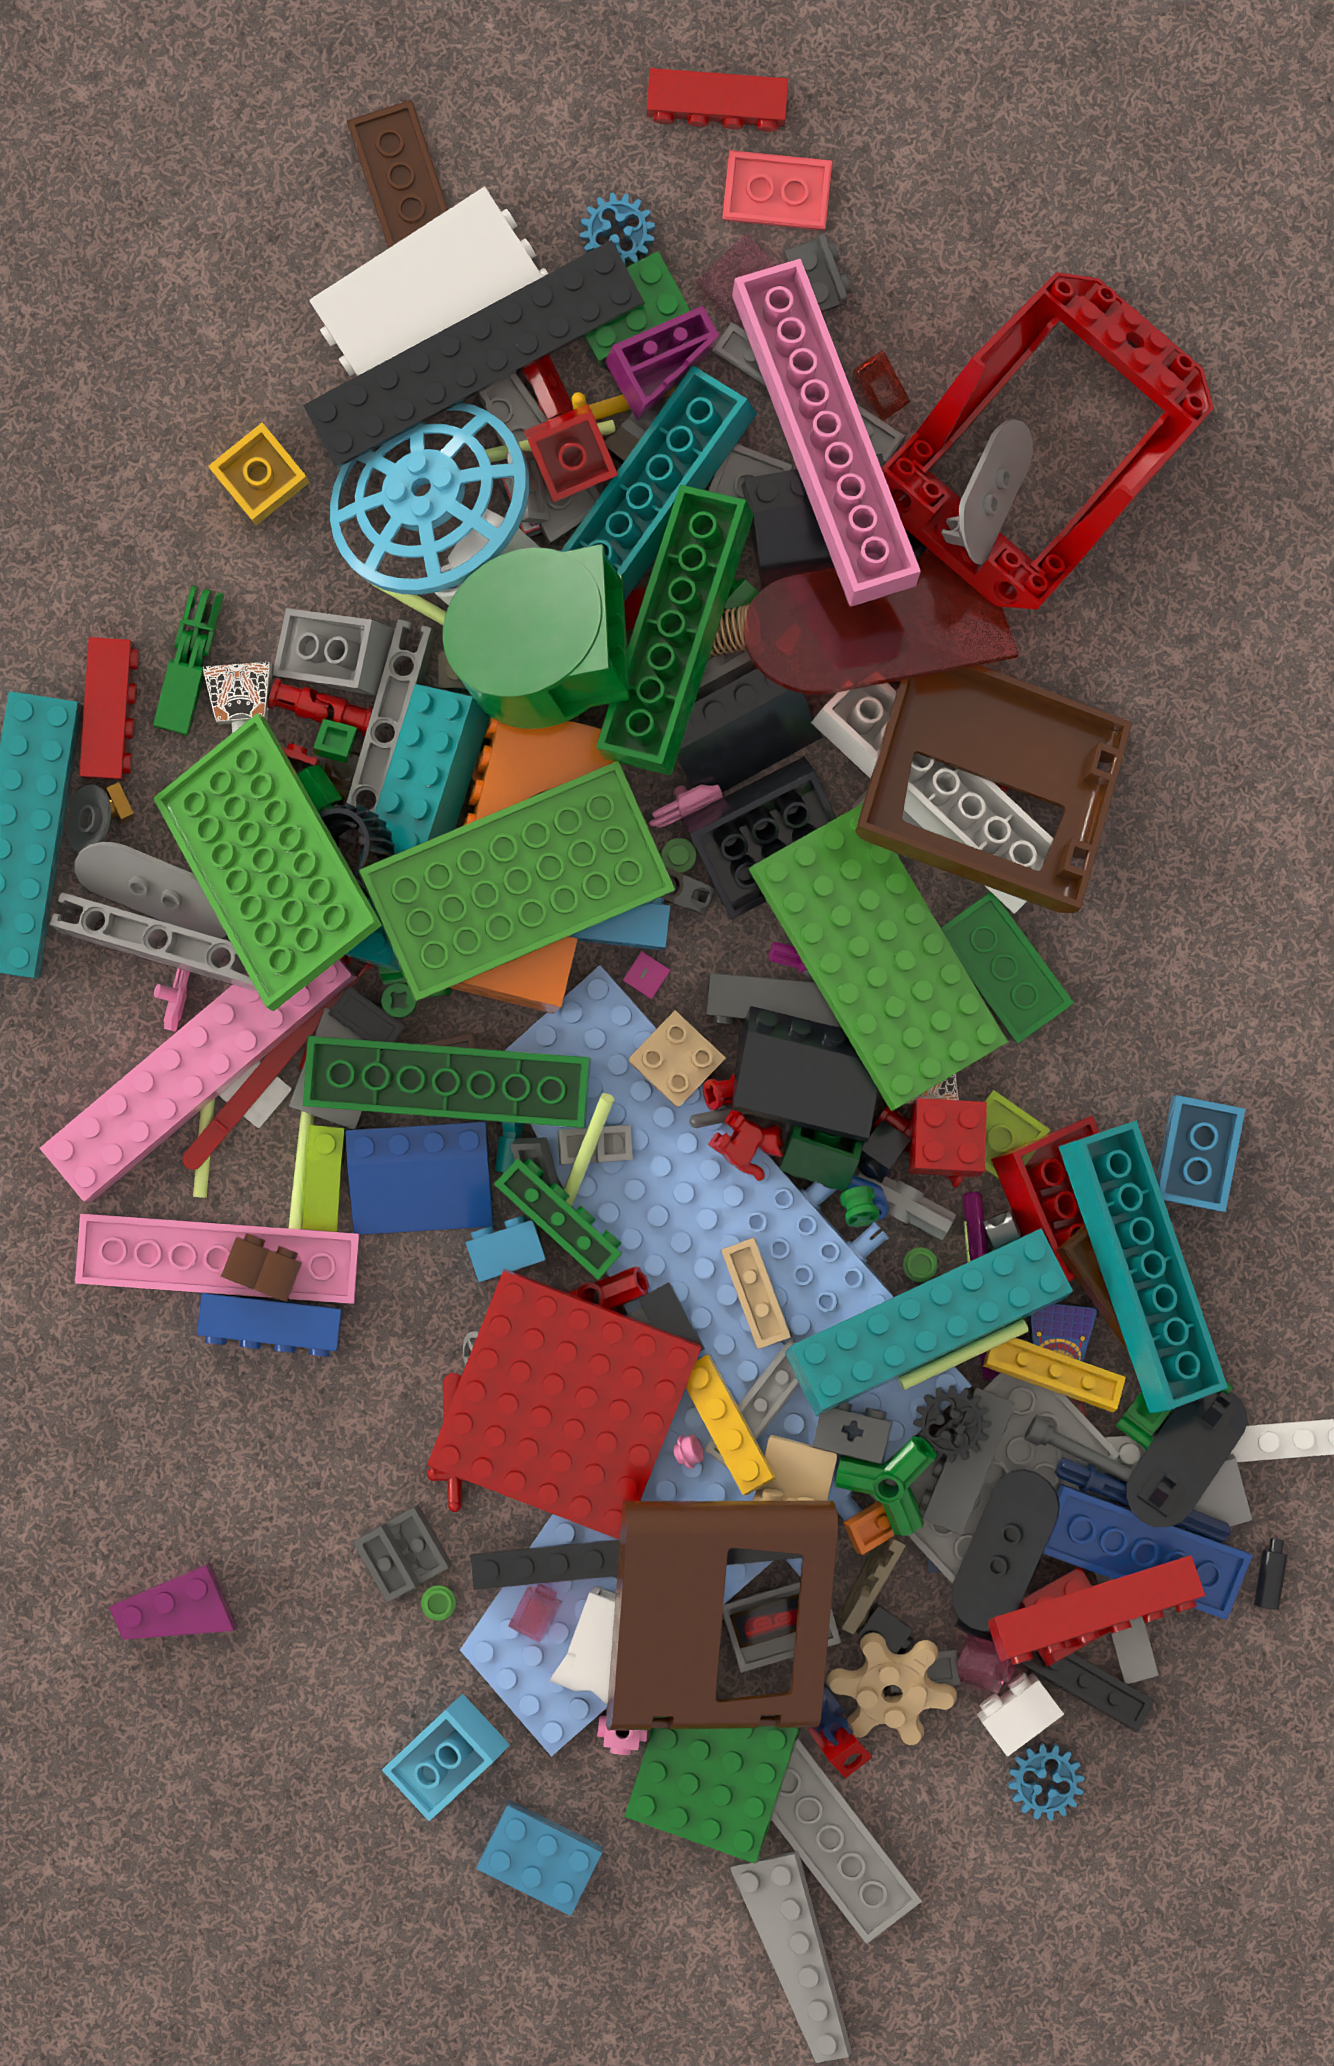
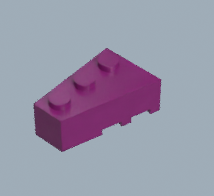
M703 306L611 347L605 363L637 421L684 378L692 366H696L712 351L719 334Z
M207 1563L120 1600L109 1607L122 1640L234 1631L237 1628L211 1563Z

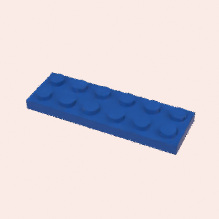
M1060 1484L1057 1491L1060 1502L1059 1517L1043 1554L1112 1579L1192 1555L1205 1593L1204 1597L1195 1600L1197 1604L1195 1609L1225 1620L1228 1619L1252 1559V1554L1176 1525L1168 1528L1150 1526L1141 1522L1129 1508Z

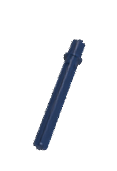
M1066 1458L1059 1460L1055 1469L1058 1478L1079 1486V1490L1082 1492L1089 1490L1129 1506L1126 1499V1482L1096 1471L1095 1466L1091 1464L1086 1467ZM1192 1510L1181 1523L1176 1524L1220 1543L1225 1542L1231 1532L1228 1523L1196 1510Z

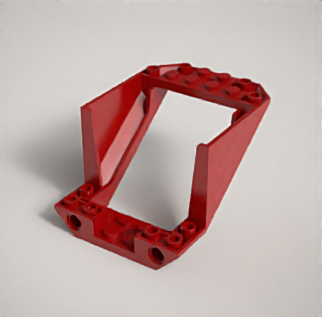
M1056 272L970 359L916 433L881 469L906 530L994 606L1037 610L1205 420L1214 407L1204 369L1115 293L1112 288L1099 278ZM1062 322L1165 412L1034 561L999 532L988 560L981 565L975 564L964 546L947 543L941 533L943 529L950 531L947 524L948 518L959 516L961 498L930 471L1059 323ZM1126 340L1132 342L1136 348L1131 347Z

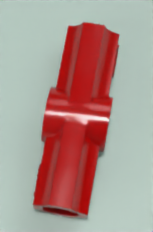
M635 1266L595 1283H584L577 1290L568 1294L594 1303V1294L598 1291L600 1296L598 1305L614 1311L615 1308L648 1294L650 1286L646 1275L641 1271L640 1267Z

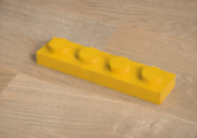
M1018 1338L988 1350L983 1367L1110 1412L1118 1409L1126 1379L1122 1375Z
M707 1354L695 1362L685 1388L742 1495L747 1496L775 1480L776 1477L712 1357Z

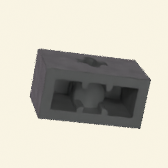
M846 1402L819 1416L812 1447L880 1464L884 1462L893 1420L886 1419L887 1412L866 1408L865 1413L851 1410L852 1404ZM853 1421H857L858 1428L864 1430L863 1435L858 1434L854 1439H850V1432L844 1430V1427L851 1425Z

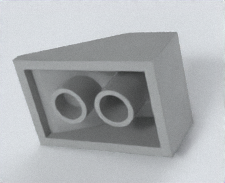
M286 608L272 676L353 693L377 696L394 628L370 619Z

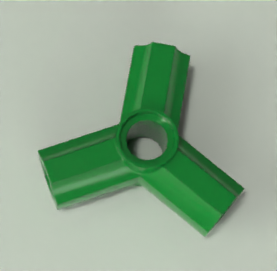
M913 1435L890 1460L882 1464L842 1455L835 1487L874 1495L882 1503L894 1534L901 1536L913 1534L916 1530L923 1527L924 1520L910 1485L935 1460L936 1453L932 1449L931 1444L924 1438ZM884 1479H892L898 1485H889Z

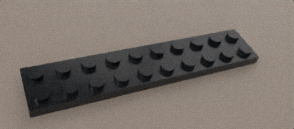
M610 240L303 406L335 467L339 468L645 303L615 245Z

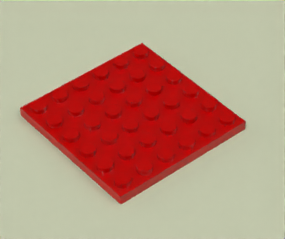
M503 1269L427 1465L620 1540L623 1501L641 1500L701 1350V1345Z

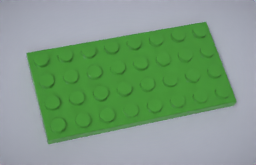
M255 714L153 798L266 1008L275 1011L382 926L276 736L262 715Z
M619 761L358 871L415 1002L675 891Z
M862 803L751 866L748 870L888 1107L893 1111L1006 1044L1008 1041L898 855L893 851L866 842L856 834L855 830L863 806Z

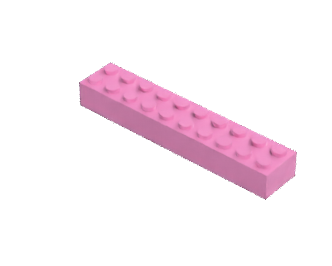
M801 259L735 278L732 292L734 303L849 606L852 607L915 587L921 572Z
M340 958L275 1011L266 1008L257 991L237 985L230 986L41 1146V1151L84 1202H93L356 980L357 977Z

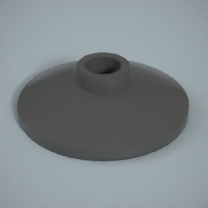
M88 784L77 790L68 805L70 819L65 828V834L70 847L78 853L91 844L104 841L111 819V806L107 793L98 785Z

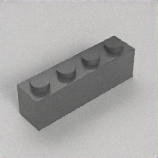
M710 973L706 1016H713V1023L734 1025V1018L745 1019L750 1006L842 1028L815 982Z
M978 1387L974 1388L973 1393L970 1392L969 1397L973 1399L980 1395L982 1399L977 1405L979 1408L988 1407L990 1410L983 1415V1420L991 1421L992 1426L983 1428L982 1431L989 1436V1439L987 1441H977L981 1447L978 1453L968 1449L969 1459L965 1461L961 1458L960 1454H957L956 1460L953 1463H949L948 1454L946 1458L941 1457L937 1460L932 1476L936 1477L937 1481L932 1491L929 1489L925 1490L918 1507L924 1510L923 1519L961 1535L1015 1407L1014 1402ZM965 1411L960 1424L963 1422L973 1423L975 1420L973 1412ZM953 1423L951 1426L955 1431L953 1441L957 1446H963L965 1438L957 1433L956 1427L958 1425Z

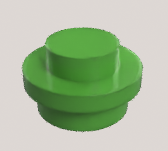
M675 838L665 844L662 850V861L666 867L683 873L693 867L696 861V850L688 840Z
M917 1247L911 1249L904 1257L903 1270L907 1277L913 1281H928L937 1272V1258L927 1248Z
M435 1585L428 1588L423 1594L421 1607L428 1618L436 1621L445 1620L453 1614L456 1607V1598L448 1587Z

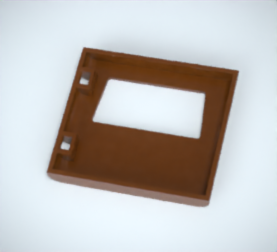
M913 640L908 651L855 832L866 842L1060 913L1078 912L1083 904L1132 722ZM913 754L925 756L1061 807L1063 815L1040 871L905 822L902 816ZM1098 762L1111 763L1109 773L1097 769ZM1072 857L1085 859L1082 869L1070 865Z
M833 1500L623 1501L606 1727L609 1731L650 1730L651 1728L680 1730L748 1729L760 1726L816 1728L819 1726L822 1713L838 1536V1516ZM731 1548L803 1555L791 1689L788 1692L716 1699L727 1553ZM667 1716V1718H653Z

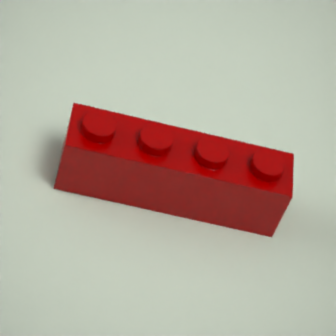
M650 68L647 117H653V121L659 124H672L674 119L688 120L689 125L697 127L708 126L710 121L722 122V127L728 129H742L743 124L757 125V130L775 132L778 127L785 126L788 78Z
M89 637L79 772V776L83 779L125 781V773L131 774L133 756L132 753H127V740L133 739L135 732V719L129 718L130 704H136L137 684L131 683L132 670H138L140 653L139 649H134V643L131 640Z

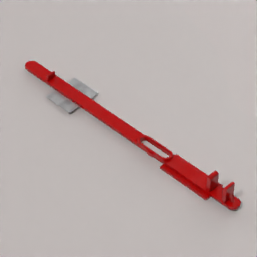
M348 958L345 964L348 966L353 959ZM367 963L356 976L357 979L348 986L352 988L373 964ZM345 989L270 1051L262 1062H257L219 1095L227 1103L184 1153L182 1161L186 1168L191 1170L200 1168L243 1116L257 1128L263 1125L292 1090L277 1076L305 1044L308 1036H311L316 1031L324 1008L331 1010Z

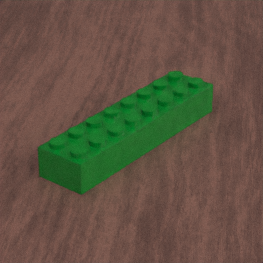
M685 485L679 486L627 649L629 700L610 703L596 748L605 760L619 761L621 764L669 776L672 775L754 516L752 509L745 499Z
M308 1036L302 1106L586 1128L591 1058Z

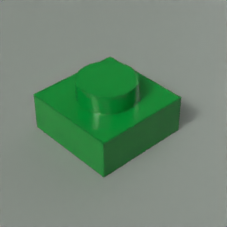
M323 719L313 747V755L347 763L357 736V727Z

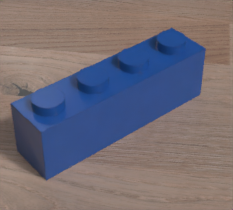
M202 1293L197 1335L205 1336V1343L226 1345V1339L240 1340V1347L260 1349L261 1343L275 1344V1351L295 1353L296 1347L309 1348V1355L330 1357V1351L339 1350L343 1308Z

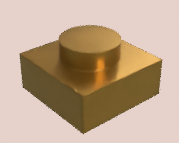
M118 782L107 787L106 793L110 801L111 818L117 816L121 824L133 819L134 813L120 783Z

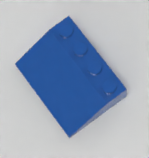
M487 1122L345 1130L354 1233L363 1235L493 1227Z

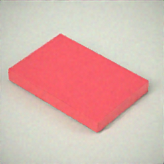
M729 150L722 220L825 231L832 161Z

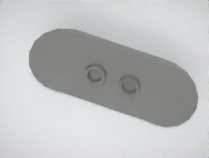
M1010 419L1001 423L991 434L989 440L984 441L983 453L979 452L977 455L979 462L961 498L959 516L948 518L947 524L950 531L943 529L941 532L947 543L964 546L969 557L978 565L988 560L1000 529L1027 475L1033 455V439L1030 430L1024 422L1016 419Z
M114 842L91 844L81 850L76 857L75 874L79 882L90 892L165 923L220 939L227 936L193 873L126 845Z

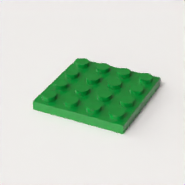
M760 1726L748 1729L670 1730L669 1728H653L624 1817L754 1864L758 1863L800 1728H776L775 1726Z

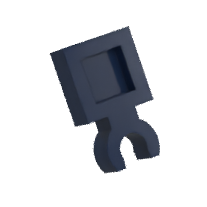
M824 1683L821 1720L819 1726L814 1729L818 1733L823 1730L829 1742L837 1746L839 1742L835 1738V1732L839 1728H844L850 1735L854 1732L847 1720L840 1717L846 1712Z

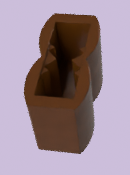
M249 1233L245 1234L244 1239L236 1237L221 1277L287 1302L303 1263L296 1259L298 1253L282 1246H278L277 1251L264 1247L266 1240Z

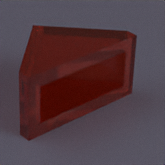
M883 350L853 370L852 380L882 421L910 403L900 380Z

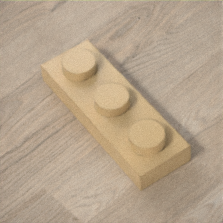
M754 1237L721 1249L757 1349L792 1337L756 1238Z

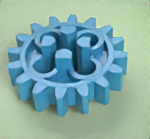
M610 193V202L605 203L599 197L597 198V209L590 206L587 207V214L591 218L581 219V226L588 229V231L580 233L582 241H589L584 247L586 253L601 246L596 242L599 236L608 237L612 233L610 221L602 218L604 213L612 212L615 215V224L619 229L625 227L627 220L630 218H635L639 221L638 226L634 228L626 226L623 229L625 241L633 245L630 251L621 250L620 238L617 234L610 236L609 241L612 240L624 264L629 260L632 264L638 262V254L645 257L648 256L649 251L644 245L654 244V237L647 233L655 230V224L646 222L651 216V212L649 209L640 211L641 200L638 199L633 204H630L629 194L625 193L622 201H618L615 194Z
M1043 1742L1039 1743L1037 1752H1033L1027 1746L1025 1749L1028 1756L1024 1759L1016 1755L1015 1759L1019 1767L1009 1768L1008 1771L1012 1776L1016 1777L1015 1780L1007 1783L1009 1789H1017V1792L1012 1796L1013 1801L1019 1802L1023 1800L1024 1802L1020 1808L1021 1811L1026 1813L1032 1808L1033 1817L1037 1820L1042 1812L1046 1813L1049 1821L1053 1820L1054 1811H1059L1063 1817L1066 1816L1064 1807L1067 1804L1076 1807L1077 1803L1073 1799L1074 1794L1083 1795L1084 1792L1080 1787L1076 1786L1078 1782L1085 1780L1084 1776L1074 1772L1081 1766L1078 1760L1069 1763L1068 1760L1071 1757V1752L1067 1749L1060 1755L1059 1746L1055 1743L1050 1751L1046 1750ZM1048 1759H1055L1057 1766L1051 1770L1050 1777L1056 1783H1060L1063 1780L1067 1781L1069 1787L1066 1791L1060 1792L1053 1785H1047L1045 1789L1047 1800L1043 1804H1038L1035 1802V1797L1042 1792V1786L1036 1780L1025 1782L1023 1775L1026 1771H1033L1038 1778H1045L1047 1774L1045 1762Z

